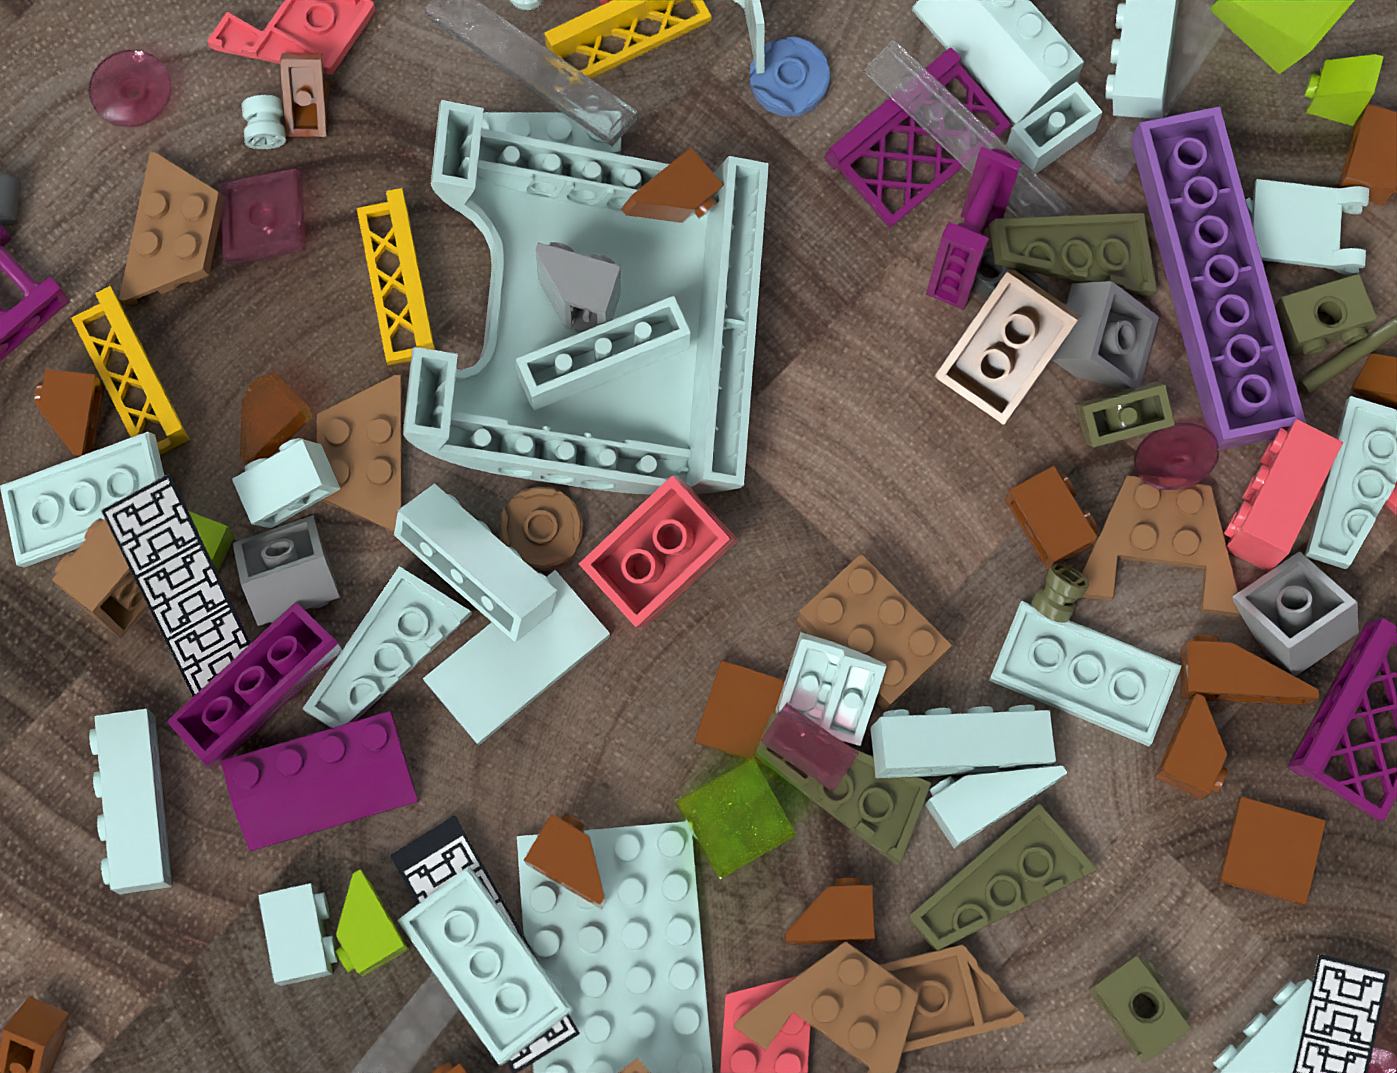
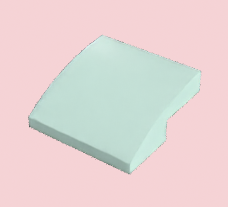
M800 632L775 710L776 714L790 721L818 728L819 735L861 745L886 670V664L840 644Z

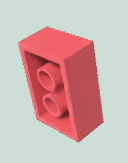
M1298 419L1287 430L1280 428L1274 439L1270 440L1259 460L1262 465L1257 474L1251 477L1241 498L1248 502L1244 501L1238 512H1234L1223 534L1230 537L1226 544L1227 551L1266 572L1273 570L1289 554L1343 442Z
M672 475L589 553L579 565L636 628L647 627L739 540L683 478Z

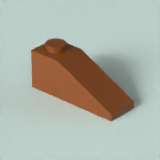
M1196 635L1193 636V640H1188L1181 648L1180 699L1190 700L1197 693L1204 696L1206 701L1309 706L1319 698V689L1232 642H1219L1218 636Z

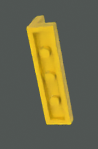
M612 0L545 32L546 50L569 90L711 22L712 16L703 0H691L698 14L684 20L671 16L674 5L685 0ZM647 18L662 22L659 33L651 37L635 33L638 23ZM613 35L626 39L623 50L618 53L611 54L600 50L603 39ZM574 53L590 56L587 67L572 75L563 61V58Z
M402 188L386 191L388 202L357 208L387 365L411 361L413 348L393 352L391 339L401 326L414 334L416 347L435 350L407 203ZM390 214L393 227L384 239L370 231L368 218ZM394 238H395L396 246H397V247H395L394 245L391 244V242H392V240H393ZM372 241L379 244L375 252L373 249ZM386 249L398 256L400 266L392 277L377 269L376 263ZM401 276H403L404 285L398 282ZM379 278L387 283L382 290ZM393 288L399 290L407 297L408 304L399 316L385 308L384 300ZM409 314L411 317L412 324L406 321V318ZM387 317L394 321L390 329L388 326Z
M111 286L95 293L100 304L71 317L130 437L142 434L146 421L161 424L168 437L157 443L160 455L189 441L190 439L118 297ZM106 315L112 327L105 341L90 336L85 325ZM116 337L118 338L121 345L114 343ZM96 346L103 347V351H102V353H101V356H100V354H99V352H98ZM111 350L126 354L129 364L124 376L107 370L106 363ZM134 372H135V374H136L138 380L132 379V376H133V373H134ZM113 380L121 383L119 390H117ZM129 385L144 390L147 398L142 411L125 406L123 400ZM151 408H153V410H154L156 416H155V415H152V414H149L150 411H151ZM131 416L139 418L136 426Z

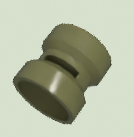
M1053 563L1045 576V587H1040L1031 601L1034 608L1043 616L1056 622L1065 623L1070 620L1076 610L1074 602L1076 599L1084 596L1089 587V581L1078 570L1065 564Z

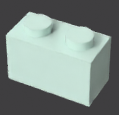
M1076 81L1013 126L1006 147L1022 163L1023 168L1032 177L1094 133L1103 112Z
M302 438L290 440L279 447V453L268 459L261 458L247 464L244 468L245 472L232 479L252 525L273 528L341 489L321 444Z
M310 883L258 895L274 983L283 986L332 975L331 963L338 962V957L335 951L336 945L333 936L326 937L323 920L330 918L325 893L318 894L317 888Z

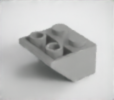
M538 242L535 249L538 280L565 328L581 333L613 320L621 295L620 266L604 255L591 254L588 257L574 253L571 247L562 243L551 242L549 245Z

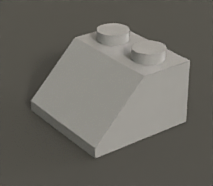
M1112 281L1072 283L1066 306L1081 315V318L1051 360L1078 378L1120 390L1140 386L1159 316Z
M314 515L233 542L240 583L258 626L268 622L273 623L295 602L306 610L308 608L323 607L331 600L340 598L335 576Z
M1300 551L1233 596V603L1263 653L1280 669L1295 677L1359 633L1357 601Z

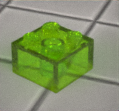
M746 757L672 800L712 873L719 879L724 878L797 835L755 759L751 757Z

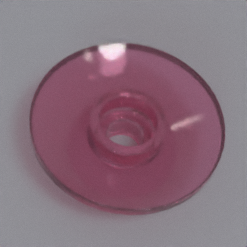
M123 50L106 57L95 68L89 82V97L96 112L107 122L120 127H138L153 121L164 111L171 96V79L163 63L155 56L140 50ZM130 91H140V94L137 97L132 99L127 98V94Z
M1175 423V426L1150 433L1138 446L1134 457V464L1138 476L1149 486L1162 490L1183 489L1200 482L1212 472L1219 459V446L1215 436L1205 427L1193 423Z

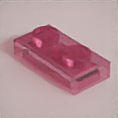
M788 703L782 707L760 740L761 743L830 791L836 789L859 754Z

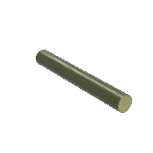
M1397 316L1300 379L1298 385L1302 392L1308 395L1397 336Z

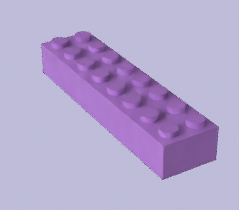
M1219 106L1140 122L1130 141L1212 451L1274 439L1280 428L1287 430L1296 419L1306 423L1221 108Z

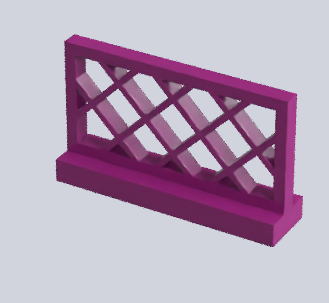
M952 47L832 145L823 157L833 170L837 168L889 229L978 155L981 147L986 148L1012 125L959 64L962 58ZM954 78L967 91L966 104L944 102L945 86ZM938 93V101L929 100ZM973 99H974L979 105H973ZM920 107L937 109L936 129L914 127L915 111ZM944 109L965 112L964 132L943 130ZM972 112L987 114L997 127L989 134L971 133ZM908 118V126L899 125ZM890 132L907 134L906 154L884 152L885 136ZM914 135L936 137L934 157L913 155ZM942 137L964 139L963 156L959 159L941 158ZM971 140L979 141L970 149ZM878 143V151H869ZM860 157L877 159L876 180L861 178L850 165ZM884 160L906 162L904 182L883 180ZM912 163L934 165L933 181L928 185L911 183ZM941 165L950 166L940 174ZM869 187H876L875 194ZM882 188L904 190L903 206L893 215L881 202ZM910 191H920L910 200Z
M1385 618L1365 623L1287 766L1288 769L1301 777L1308 776L1377 821L1385 820L1397 798V767L1387 769L1381 744L1396 741L1397 735L1379 739L1373 714L1391 710L1397 731V694L1392 679L1397 677V672H1390L1386 657L1392 644L1397 646V626ZM1380 668L1381 676L1375 677ZM1383 680L1389 705L1371 710L1367 690L1371 683ZM1360 705L1362 712L1355 714ZM1363 717L1370 742L1351 746L1347 727L1352 719ZM1340 742L1342 749L1335 750ZM1371 747L1378 772L1359 776L1353 751ZM1344 754L1350 779L1336 781L1323 773L1332 756ZM1395 773L1392 780L1390 781L1389 774ZM1380 777L1384 795L1378 806L1365 799L1361 781ZM1352 784L1353 791L1344 785Z

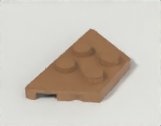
M150 152L120 291L119 301L125 306L138 304V298L155 291L164 294L176 289L184 282H194L209 276L225 198L218 191L156 152Z
M393 375L317 414V443L322 445L341 488L321 501L333 507H340L349 511L351 515L364 521L368 520L382 526L393 534L398 510L403 507V380L401 375Z
M964 945L879 965L919 994L902 1053L1026 1022L1020 1010H1017L1000 991V987L989 974L982 970L977 964V960Z

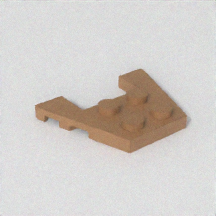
M1127 475L1082 571V574L1089 581V587L1082 598L1111 601L1114 598L1117 559L1202 569L1200 613L1239 617L1241 614L1233 603V596L1238 593L1212 487L1209 485Z
M845 941L737 1020L733 1028L766 1051L791 1014L794 1013L867 1066V1073H896L919 994Z

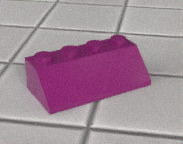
M295 602L167 722L208 768L214 771L221 765L220 761L232 757L235 751L247 739L263 728L268 720L288 701L295 698L300 690L320 671L327 668L331 661L342 652V649L338 642Z
M391 711L220 761L230 801L250 852L419 802L397 721Z

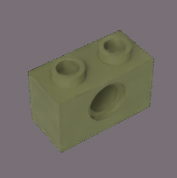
M1360 274L1281 297L1275 305L1283 340L1289 356L1303 352L1304 356H1312L1326 350L1329 347L1328 344L1340 340L1343 341V344L1357 342L1368 335L1367 331L1377 320ZM1324 312L1330 315L1334 325L1322 323L1317 313Z
M1156 381L1074 403L1084 444L1091 447L1175 426L1166 386Z
M1136 955L1088 990L1142 1063L1150 1061L1189 1032L1191 1027L1186 1022L1190 1016L1183 1004L1175 996L1169 998L1160 987L1159 983L1162 981V977L1154 965L1147 959L1141 961L1138 955ZM1137 994L1147 996L1153 1004V1012L1148 1019L1139 1017L1133 1010V1000Z

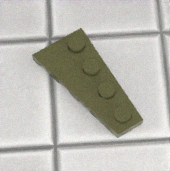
M1144 213L995 219L989 223L994 259L997 265L1082 283L1112 281L1126 292L1148 297L1157 293Z
M772 713L766 723L754 756L896 865L901 863L931 782L919 777L876 778L874 757L829 737L819 735L811 729Z
M1039 803L908 916L907 919L934 951H939L1096 872L1098 869Z

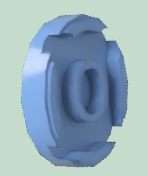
M786 37V39L778 41L775 39L764 45V73L756 74L754 58L750 66V88L756 101L767 111L780 116H800L814 110L824 100L829 88L830 71L824 53L812 42L799 37Z

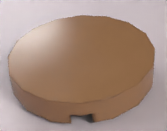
M537 486L522 490L513 497V500L508 503L507 507L505 506L500 515L498 531L501 542L507 547L515 549L525 563L535 571L545 572L563 566L574 557L582 543L584 526L579 508L569 497L555 488Z

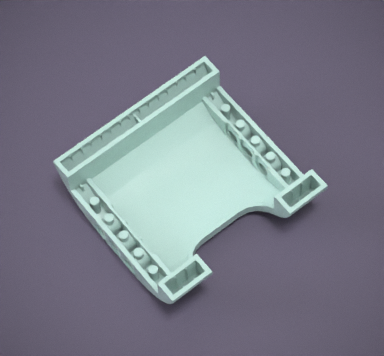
M441 100L438 112L431 186L434 192L446 204L462 213L483 233L490 248L492 269L484 346L479 361L474 366L463 370L456 369L458 354L418 347L413 348L403 430L404 437L416 448L434 457L467 468L588 489L652 495L672 475L683 478L696 494L728 491L744 486L769 163L728 156L714 172L715 176L724 185L714 196L718 203L700 219L695 213L683 223L626 216L621 208L630 196L669 164L483 129L484 108ZM540 242L549 245L551 242L562 243L571 247L574 253L588 257L591 254L604 255L620 266L621 295L613 320L675 296L691 332L690 348L533 411L517 375L516 358L579 334V332L565 328L538 280L535 251L537 243Z

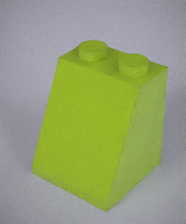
M1216 0L1209 10L1272 69L1281 74L1310 53L1355 0Z

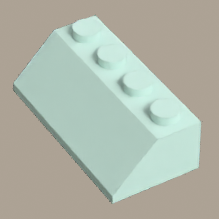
M918 0L913 6L912 11L945 49L948 50L952 47L962 58L959 64L1013 126L1078 80L1084 61L1030 0Z

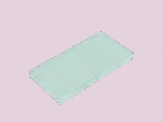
M146 432L0 485L16 565L27 567L78 549L86 540L84 536L91 524L99 518L104 519L101 512L102 509L163 477L164 472L155 434Z
M556 570L547 576L553 587L557 589L550 616L516 643L491 622L423 678L428 687L478 746L611 637L608 630Z
M1021 601L989 681L1141 744L1150 746L1175 685L1181 665L1069 620L1065 623L1053 621L1039 613L1033 605Z
M470 867L465 868L397 920L499 1065L506 1063L573 1011Z

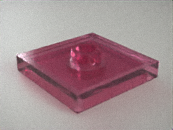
M295 168L220 183L221 195L225 198L222 210L223 260L231 265L306 251L302 173Z

